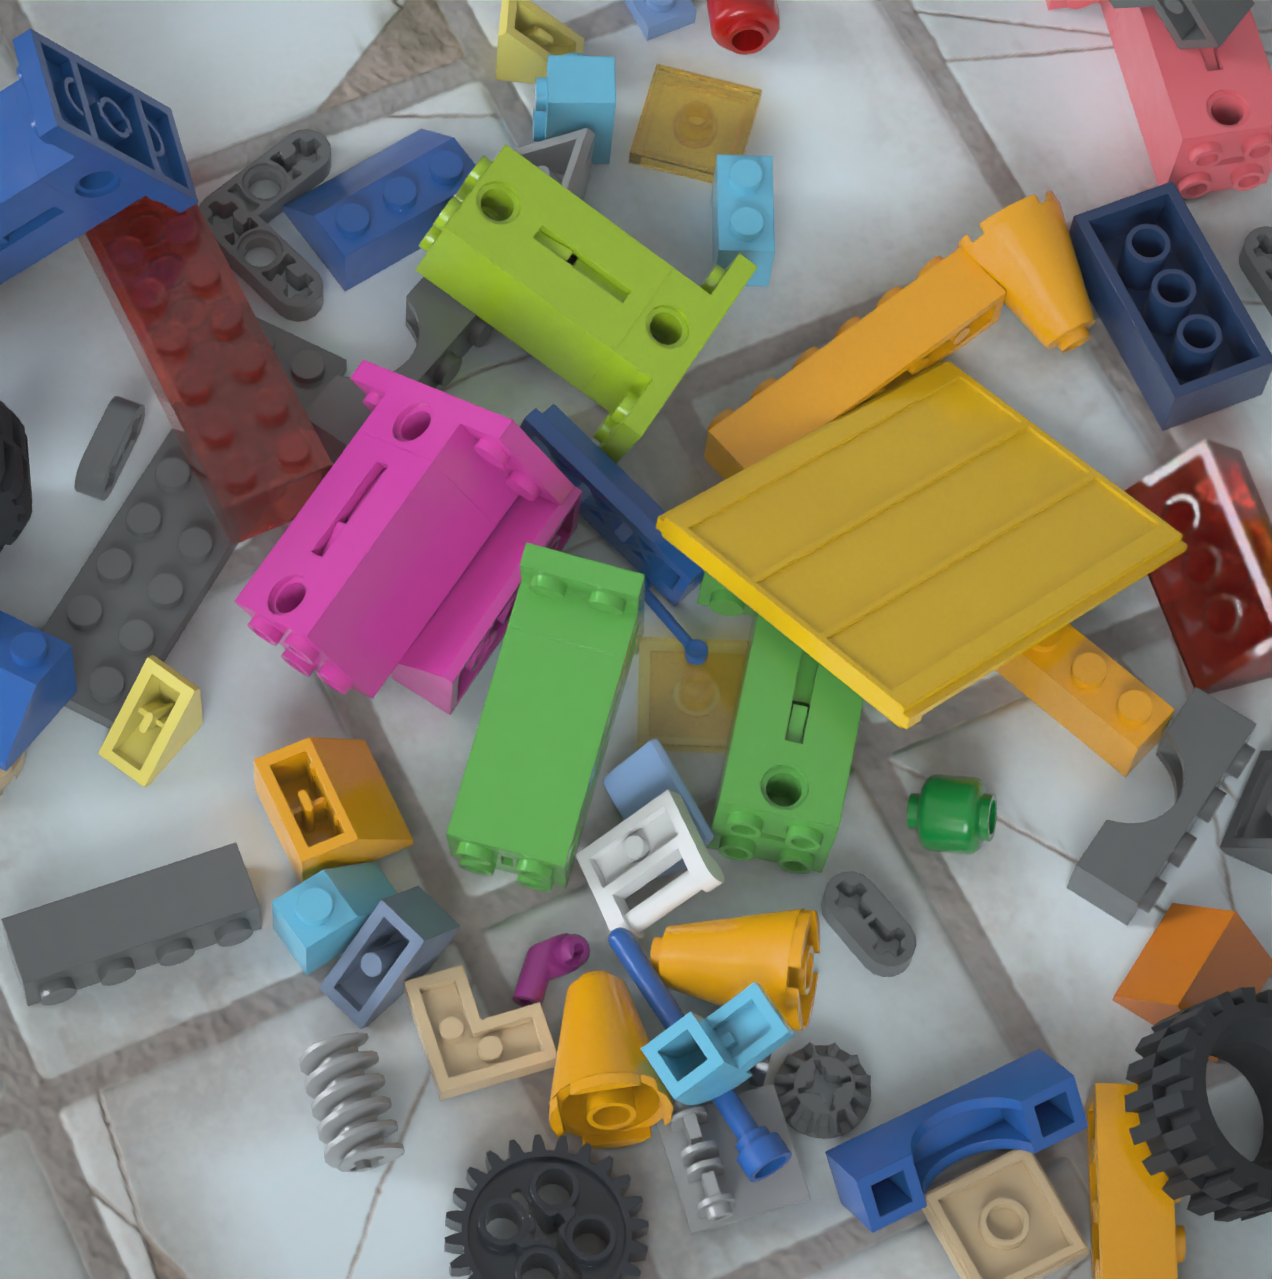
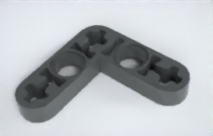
M309 129L297 130L289 134L208 195L200 203L197 211L199 235L204 243L279 315L295 322L307 321L315 317L321 310L323 305L322 278L267 223L283 212V205L315 188L330 173V143L324 135ZM302 153L308 157L315 153L316 162L312 163L308 159H303L297 163V154ZM291 170H292V180L290 179V177H289V175H288V173H289ZM259 180H271L281 188L276 196L267 199L257 198L249 190L253 183ZM218 215L223 220L228 219L230 216L233 217V229L239 236L236 243L234 231L227 224L220 222L215 226L213 225L214 216ZM255 247L269 248L276 255L275 260L271 264L261 267L251 265L244 257L249 250ZM285 270L286 281L281 277ZM287 282L297 291L308 288V297L304 299L296 294L289 298Z

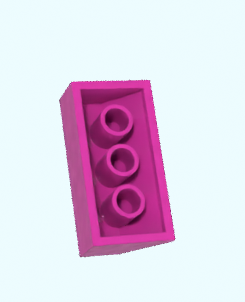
M574 487L562 505L540 496L535 501H530L518 495L392 671L391 678L451 715L506 633L521 583L520 562L526 542L561 552L577 529L582 490Z

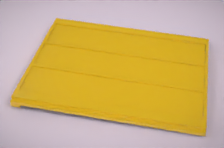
M949 360L944 363L940 361L658 516L655 527L661 532L662 537L900 729L905 728L906 730L920 722L922 715L1183 553L1188 546L1181 541L1183 535Z

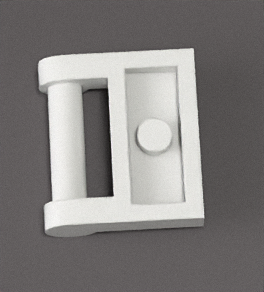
M669 789L575 855L610 931L619 927L625 928L630 931L636 942L644 938V930L692 896L701 890L710 892L725 881L720 866L709 855L681 795ZM681 859L684 860L688 868L686 872L629 910L624 899Z

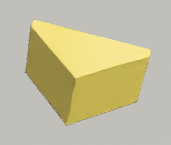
M502 0L498 32L496 80L535 84L536 77L546 78L548 55L583 54L585 38L531 0Z
M156 656L147 657L98 754L143 787L150 785L203 725L201 689Z

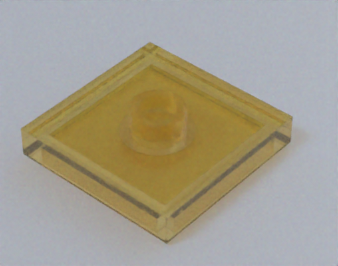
M656 64L630 149L628 163L713 184L717 154L745 155L761 101L762 90Z
M642 637L638 651L637 750L648 741L657 738L665 751L725 753L748 641L698 639L707 644L708 658L703 664L693 665L686 661L684 655L685 648L677 638Z

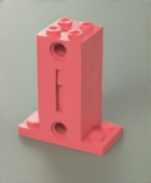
M1045 0L1048 10L1067 7L1070 9H1081L1093 3H1100L1158 186L1173 181L1183 198L1194 199L1208 192L1232 188L1238 191H1246L1260 184L1267 183L1272 170V71L1251 9L1220 47L1179 49L1154 7L1114 9L1109 0Z

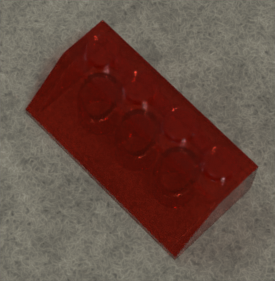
M1204 439L1124 491L1183 535L1181 541L1188 545L1186 551L1147 575L1194 689L1197 687L1207 694H1212L1272 678V523L1241 450Z

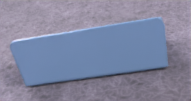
M657 738L648 741L604 778L603 785L623 820L669 789L681 795L706 847L714 838L713 832ZM681 859L657 877H663L688 868L684 860Z

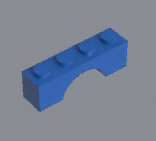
M1039 1048L825 1151L841 1204L874 1233L927 1207L926 1194L932 1181L943 1170L959 1160L978 1153L999 1149H1016L1037 1153L1088 1128V1123L1074 1075Z

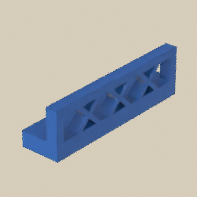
M552 404L543 413L535 408L523 419L520 428L575 487L582 490L579 515L639 573L645 574L649 583L674 607L701 583L704 570L663 538L661 532L655 528L658 516L666 512L555 404Z

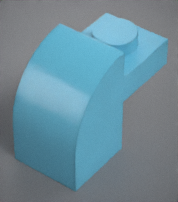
M754 982L707 1018H703L690 1011L643 1046L641 1050L674 1100L686 1105H697L712 1100L753 1076L749 1070L793 1038L795 1033L762 985Z

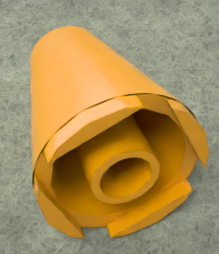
M1052 190L1046 191L1043 203H1040L1036 194H1033L988 217L979 224L984 234L973 243L968 234L960 240L957 248L962 247L1006 291L1004 299L1006 306L1046 349L1059 347L1062 353H1066L1079 347L1091 338L1088 329L1095 324L1096 320L1061 203Z
M801 908L669 925L666 927L663 937H654L650 951V963L667 988L718 1006H723L752 983L757 982L765 989L790 1028L803 1031V1028H807L810 1022L817 989L818 973H813L814 953H820V922L818 912Z
M596 970L581 975L567 989L548 1108L550 1127L558 1138L561 1135L566 1136L565 1132L581 1137L582 1146L586 1143L591 1144V1149L621 1148L641 1143L652 1137L651 1126L658 1123L661 1119L664 1120L665 1126L671 1121L674 1108L672 1095L641 1050L650 1040L627 984L621 978L606 971Z

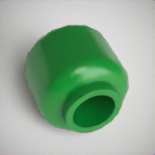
M935 774L925 780L920 794H910L907 806V826L909 829H917L919 841L926 850L974 854L981 848L984 841H992L997 821V799L995 794L987 792V788L981 779Z

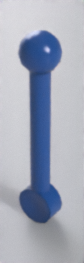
M645 577L646 604L684 646L686 661L693 665L703 664L708 658L707 644L704 641L693 640L651 592L649 589L650 583L648 578Z

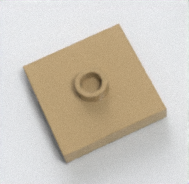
M1014 1149L928 1191L926 1194L927 1207L923 1208L922 1211L961 1279H1042L1086 1257L1090 1250L1034 1153Z

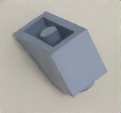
M419 886L384 898L379 902L319 989L360 1029L368 1027L404 994V981L423 976L430 970L461 926Z

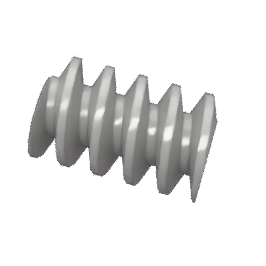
M345 1033L325 1038L313 1043L299 1057L300 1070L308 1076L305 1081L306 1092L314 1099L311 1104L313 1117L321 1122L317 1127L319 1140L327 1144L324 1149L325 1162L342 1172L371 1170L399 1158L405 1151L401 1143H384L383 1141L384 1138L398 1131L397 1121L392 1119H377L378 1115L391 1108L392 1103L391 1099L386 1096L371 1097L370 1093L379 1090L385 1085L384 1075L379 1073L365 1074L364 1072L379 1062L377 1052L358 1050L369 1039L367 1033Z

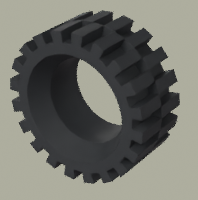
M1241 987L1232 992L1226 991L1177 1012L1151 1027L1154 1033L1141 1038L1135 1048V1051L1143 1058L1129 1064L1126 1080L1138 1084V1090L1124 1095L1125 1112L1138 1113L1140 1125L1129 1129L1133 1143L1137 1145L1146 1141L1152 1154L1142 1161L1150 1176L1164 1172L1169 1179L1162 1190L1170 1198L1176 1200L1190 1195L1187 1210L1199 1216L1214 1212V1221L1230 1222L1241 1218V1221L1272 1212V990L1267 989L1256 994L1255 987ZM1209 1056L1220 1058L1240 1071L1248 1080L1258 1098L1264 1127L1261 1147L1253 1162L1242 1156L1228 1142L1214 1119L1206 1091V1067Z

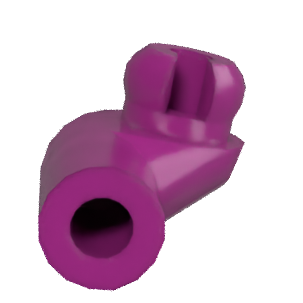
M564 933L531 946L526 953L512 1000L522 1007L539 1002L542 1006L549 981L569 974L587 962L590 956V946L587 940L579 934Z

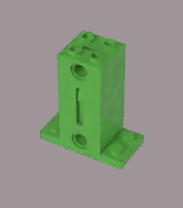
M526 542L520 562L521 583L446 835L451 856L460 859L458 864L460 868L485 876H493L495 869L517 874L516 882L522 886L542 892H551L553 885L567 888L634 654H638L644 634L645 574Z
M704 571L697 604L709 606L714 612L725 616H738L741 614L753 616L710 823V829L714 834V838L707 848L716 849L722 856L736 861H749L756 858L777 863L778 867L790 873L807 874L811 871L822 873L840 826L864 699Z

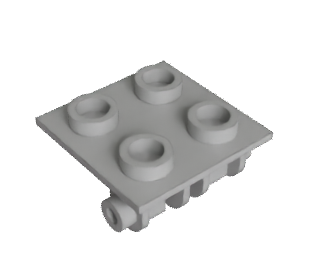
M773 1083L738 1094L759 1127L766 1126L770 1133L777 1132L792 1153L790 1160L782 1168L763 1180L750 1182L736 1161L739 1152L735 1148V1144L738 1140L713 1102L698 1106V1104L686 1105L677 1101L673 1104L674 1113L672 1114L671 1121L666 1126L663 1119L656 1123L691 1235L811 1199Z

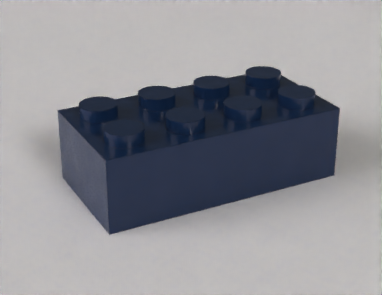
M1173 181L1073 217L1069 233L1088 297L1162 431L1262 395L1272 371V354Z

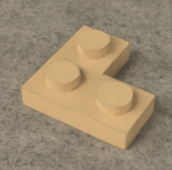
M463 964L404 981V993L440 1101L555 1067L557 1051L540 1002L481 1019Z

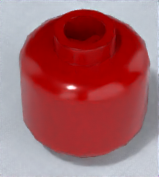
M707 0L712 37L719 46L736 54L747 55L761 51L776 37L780 29L777 0Z

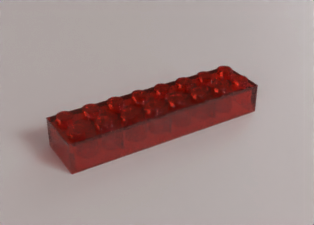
M144 196L77 238L232 546L293 521L333 464L198 204L196 203L182 213H179L159 201H153Z

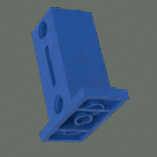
M31 28L12 40L19 63L16 69L19 80L0 91V285L144 196L153 201H159L179 213L198 203L171 108Z

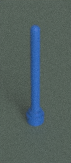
M622 927L612 930L608 937L610 947L664 1029H668L684 1017L685 1014L630 931ZM734 1088L712 1099V1102L738 1140L735 1144V1148L739 1152L736 1161L750 1182H757L767 1178L790 1160L792 1153L777 1132L770 1133L766 1126L759 1127Z

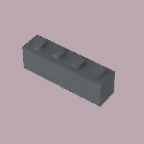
M235 842L2 918L1 922L5 941L27 1005L31 1006L40 1002L43 1005H55L72 998L77 993V990L100 982L104 986L122 983L133 977L136 970L160 963L162 966L182 963L191 958L196 950L217 943L221 947L237 945L250 938L254 931L261 929V914L258 899L238 845Z

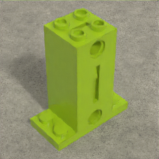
M505 144L493 161L484 155L481 157L458 192L451 198L435 220L433 226L418 245L427 253L415 271L606 409L609 414L592 437L600 442L598 447L617 464L645 433L749 281L757 266L739 253L726 269L716 264L702 284L697 285Z

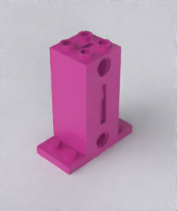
M363 360L350 379L367 395L363 403L372 413L234 602L252 618L247 624L251 631L271 645L277 646L279 643L285 648L281 658L295 670L308 677L315 670L317 671V676L323 682L339 693L346 695L350 688L373 699L518 495L530 501H535L540 496L562 505L575 486L514 420Z

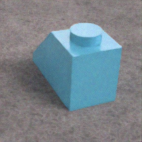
M374 861L323 869L272 901L273 929L305 974L308 975L344 953L379 902L384 898L397 894V892Z

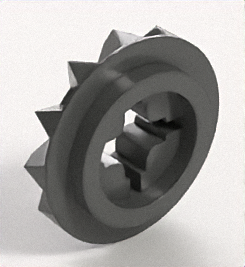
M809 1042L805 1047L793 1054L788 1053L774 1080V1087L785 1121L796 1131L813 1138H835L852 1131L864 1119L872 1100L871 1075L866 1074L860 1064L858 1055H850L841 1050L835 1042L828 1046L814 1045ZM816 1069L819 1070L820 1075L824 1076L827 1083L837 1082L838 1085L842 1084L841 1087L836 1088L833 1092L831 1111H829L827 1102H823L820 1094L805 1092V1090L813 1087Z

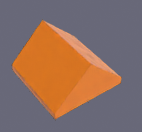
M1172 903L1112 1000L1152 1025H1155L1162 1019L1226 991L1232 992L1241 987H1255V993H1260L1272 973V958L1236 911ZM1209 1056V1059L1215 1063H1217L1220 1059L1214 1056Z

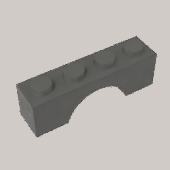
M423 277L406 296L405 325L415 339L417 346L410 358L393 372L435 389L438 385L445 387L455 378L460 370L463 356L473 345L477 348L481 347L489 339L494 328ZM336 375L301 414L302 443L333 464H335L372 413L363 403L367 395L349 377Z
M1195 687L1166 730L1156 753V756L1163 763L1171 777L1175 795L1174 805L1163 815L1146 822L1122 823L1106 820L1076 864L1067 889L1127 926L1139 908L1149 914L1168 884L1160 879L1169 863L1177 868L1182 865L1197 840V837L1189 832L1199 818L1206 823L1211 821L1227 794L1219 789L1220 785L1228 774L1238 779L1255 753L1256 749L1247 743L1257 724Z

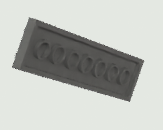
M249 313L245 314L41 630L72 645L77 692L64 707L111 729L147 657L154 655L165 662L302 443L301 414L336 375L344 376L347 371L346 359Z

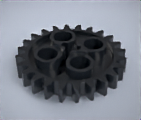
M540 1134L534 1136L531 1152L524 1153L514 1139L510 1140L507 1160L503 1161L491 1150L486 1152L487 1174L476 1168L469 1167L466 1180L473 1191L464 1188H455L453 1191V1202L463 1211L446 1212L445 1226L459 1233L445 1237L444 1252L462 1255L450 1262V1276L461 1277L469 1275L468 1279H523L522 1275L526 1271L533 1268H542L548 1270L555 1279H571L565 1271L563 1259L575 1272L580 1273L581 1279H640L641 1271L630 1262L646 1261L648 1246L635 1241V1239L647 1235L649 1223L646 1220L631 1217L641 1211L643 1204L642 1196L624 1198L623 1195L630 1186L631 1177L629 1174H625L611 1180L609 1174L612 1169L613 1158L608 1156L596 1165L589 1162L591 1154V1144L589 1143L584 1144L578 1153L573 1155L568 1153L567 1137L563 1135L557 1141L554 1151L546 1150ZM557 1184L568 1191L570 1198L561 1204H549L539 1197L537 1191L545 1185ZM519 1192L528 1202L531 1214L518 1201L512 1199L513 1193ZM497 1218H505L516 1224L519 1232L509 1239H498L487 1231L486 1226ZM537 1225L546 1235L552 1234L555 1231L558 1233L556 1248L547 1238L535 1241ZM592 1233L602 1238L607 1248L598 1254L588 1255L581 1252L575 1246L574 1240L582 1234Z

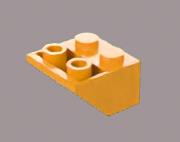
M308 737L253 759L255 790L299 883L304 882L323 869L373 862L413 845L414 840L365 740Z

